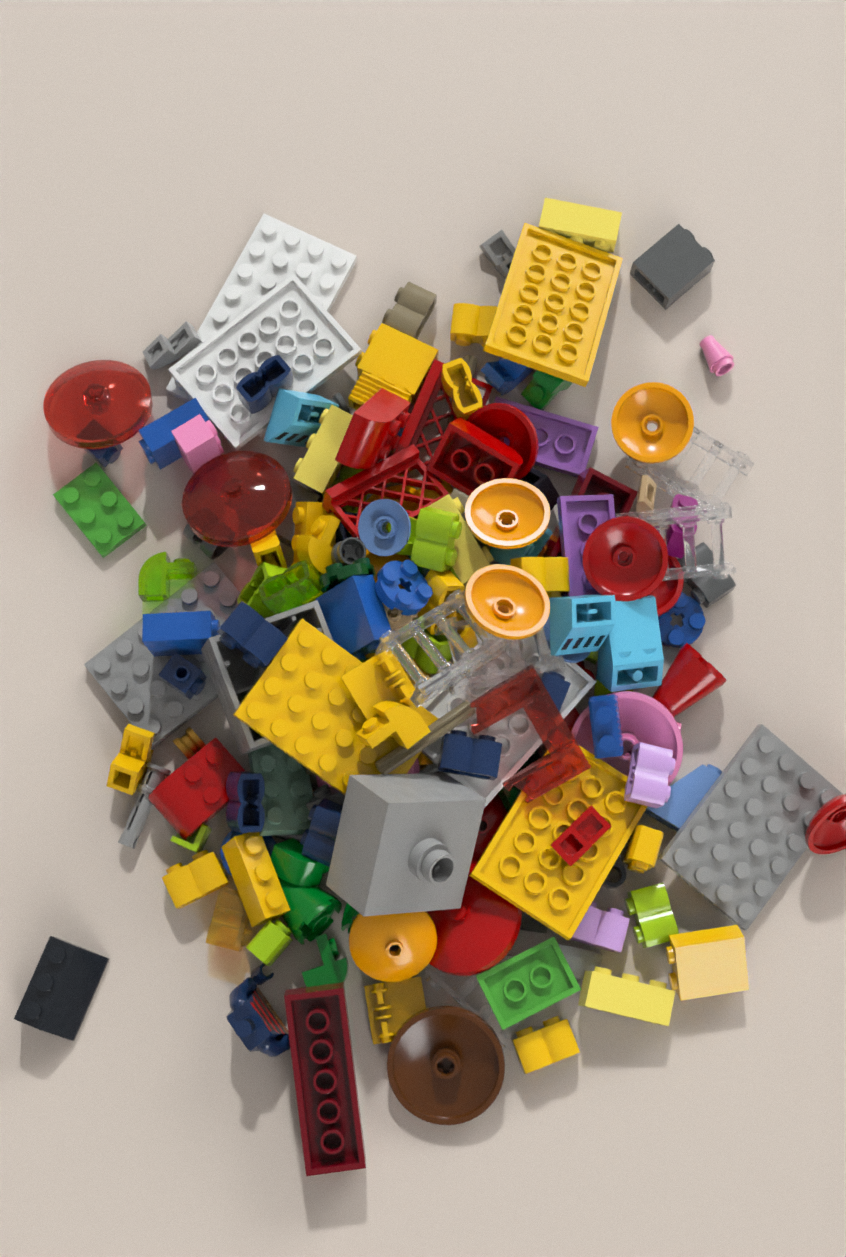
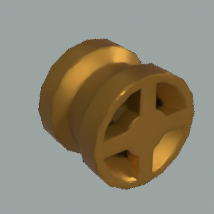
M190 726L185 730V734L181 738L173 740V743L188 759L206 746Z

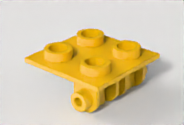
M390 647L341 676L342 681L366 721L379 716L373 708L379 702L392 700L409 706L420 697Z
M421 977L364 986L373 1045L392 1042L398 1029L406 1020L426 1009Z

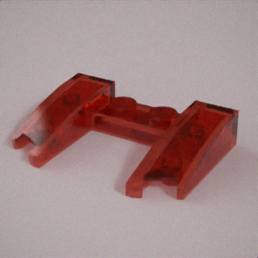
M532 664L470 702V708L476 707L477 724L471 725L473 735L517 710L524 708L547 748L548 754L502 783L508 791L514 785L527 794L524 799L525 802L533 801L591 768Z

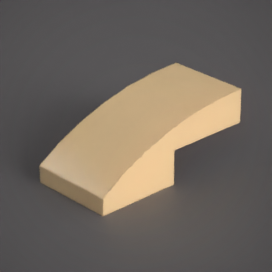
M642 475L639 481L636 512L641 519L652 520L657 484L648 475Z

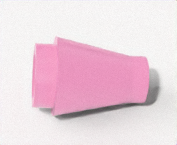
M712 335L705 337L699 345L703 350L711 373H715L716 376H722L734 367L733 356Z

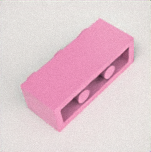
M199 414L171 431L183 460L196 480L224 464L221 456L224 450L220 445L221 441L217 436L218 432L210 420L205 422Z

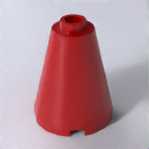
M686 643L680 649L662 679V685L658 686L652 698L663 704L675 717L723 686L727 680L699 652Z

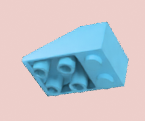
M652 595L634 601L615 600L616 624L598 649L596 679L611 692L661 686L664 657L656 598Z

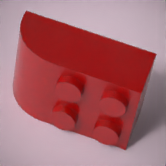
M381 388L354 412L335 461L355 469H370L380 459L385 460L390 450L394 451L401 437L397 434L400 427L404 428L410 418V413L407 411L411 402Z
M460 417L448 424L426 470L470 496L476 488L486 482L503 478L514 479L523 463V459L513 448Z
M215 737L165 778L150 793L148 799L182 839L186 841L201 828L202 824H206L228 805L230 801L226 792L228 774L245 770Z

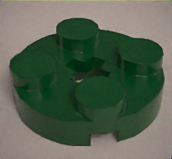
M360 558L353 561V564L343 566L342 563L327 566L325 568L326 573L319 577L318 582L321 592L324 593L326 589L328 591L351 576L373 575L375 580L376 573L369 558Z

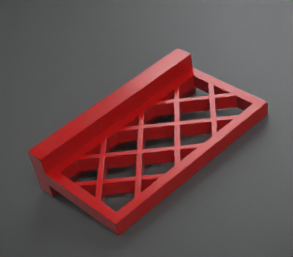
M435 359L394 452L395 454L413 444L417 449L425 447L430 460L423 462L426 467H428L433 456L428 445L440 441L444 434L439 421L453 416L454 420L458 419L453 411L449 399L450 396L442 386L441 376L444 363ZM472 378L471 382L477 388L485 391L482 398V406H485L493 387ZM441 389L443 395L438 396L439 391ZM445 399L450 412L436 417L433 405ZM431 413L433 419L428 420V417ZM435 423L440 436L426 441L422 431L424 427ZM421 437L423 443L417 445L419 438Z
M413 444L376 463L372 468L365 469L325 490L322 507L328 514L333 512L341 520L340 522L354 538L361 540L358 532L361 509H365L370 504V502L363 501L365 495L370 493L379 495L380 499L384 497L399 499L401 506L403 500L418 503L417 510H406L408 516L418 519L420 509L433 504L449 493L436 477L426 470L427 467L418 458L420 451ZM417 469L423 476V479L421 481L407 478V473ZM389 482L402 484L401 492L386 490V484ZM405 485L421 488L420 496L404 493ZM424 490L436 491L440 497L437 499L423 497ZM346 505L358 507L357 516L345 514L341 508Z

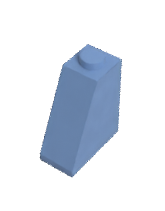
M702 764L670 786L671 794L667 803H664L659 808L647 806L644 813L678 832L722 771L711 764L707 766Z

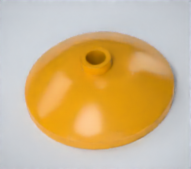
M658 382L639 384L626 391L616 403L611 419L612 433L619 448L630 458L650 464L665 462L681 453L689 443L694 428L693 411L685 396L674 387ZM650 423H654L657 426V429L655 431H649L647 429V425Z
M496 479L482 484L471 493L465 506V521L471 533L481 542L500 549H517L532 544L544 534L550 521V507L546 497L535 486L518 479Z
M496 564L483 567L471 576L465 588L464 601L471 618L482 629L500 638L517 640L531 637L543 628L550 614V601L544 587L531 574L514 566Z
M427 911L376 916H362L359 913L354 919L349 932V948L355 964L366 975L385 982L407 980L420 973L431 961L437 945L435 925ZM393 945L400 947L397 951L390 950V947Z

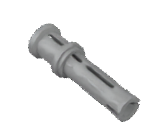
M150 762L146 765L148 770L142 784H138L137 792L139 794L118 841V843L133 849L136 847L140 833L153 805L149 801L148 796L171 773L170 770Z

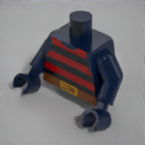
M263 963L252 970L251 977H247L230 993L231 1011L226 1018L250 1052L260 1051L267 1056L276 1057L290 1049L289 1032L261 990L257 988V985L264 984L274 976L273 972L268 976L263 974L262 968L265 966Z

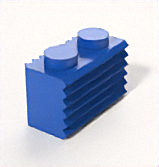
M615 694L589 697L588 704L595 758L617 757L623 754L624 747L621 735L618 696Z

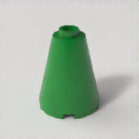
M278 877L290 907V911L282 915L293 936L301 945L304 944V939H307L309 942L315 940L316 936L323 934L334 922L331 916L334 911L338 914L340 913L342 903L338 898L318 886H298Z

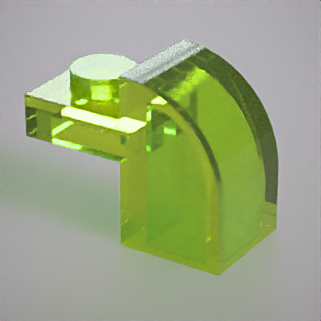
M167 552L151 556L142 565L139 572L138 596L142 602L165 601L170 597V580H191L197 576L195 563L185 558L174 559V562H170Z

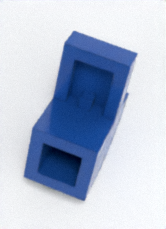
M502 357L496 362H487L481 369L485 374L486 382L501 395L512 391L534 370Z

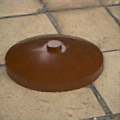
M435 1006L414 1014L398 1029L389 1049L387 1073L393 1093L403 1107L411 1114L433 1124L457 1125L478 1117L495 1101L504 1080L505 1058L497 1034L480 1016L456 1006Z

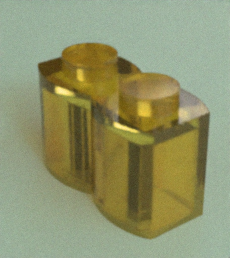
M221 886L206 943L241 952L243 946L246 947L249 944L252 930H248L249 919L238 890Z

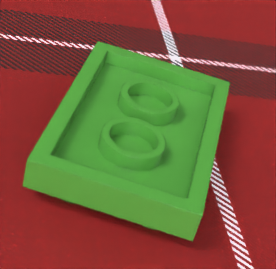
M97 463L90 466L53 494L103 558L147 526Z
M554 936L475 976L502 1030L581 990Z

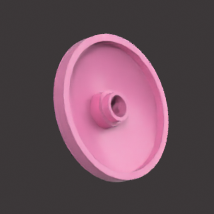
M631 691L610 693L618 696L617 701L624 749L621 756L600 759L628 777L633 746L637 743L642 742L673 750L672 758L675 759V768L672 775L668 776L669 786L680 769L683 757L682 735L675 718L663 704L645 694ZM588 705L575 721L570 739L594 755Z

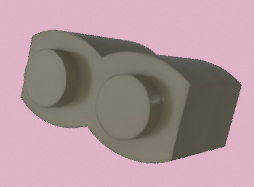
M408 281L404 288L400 287L394 299L397 303L393 309L389 308L386 311L382 323L418 339L436 305L437 295Z

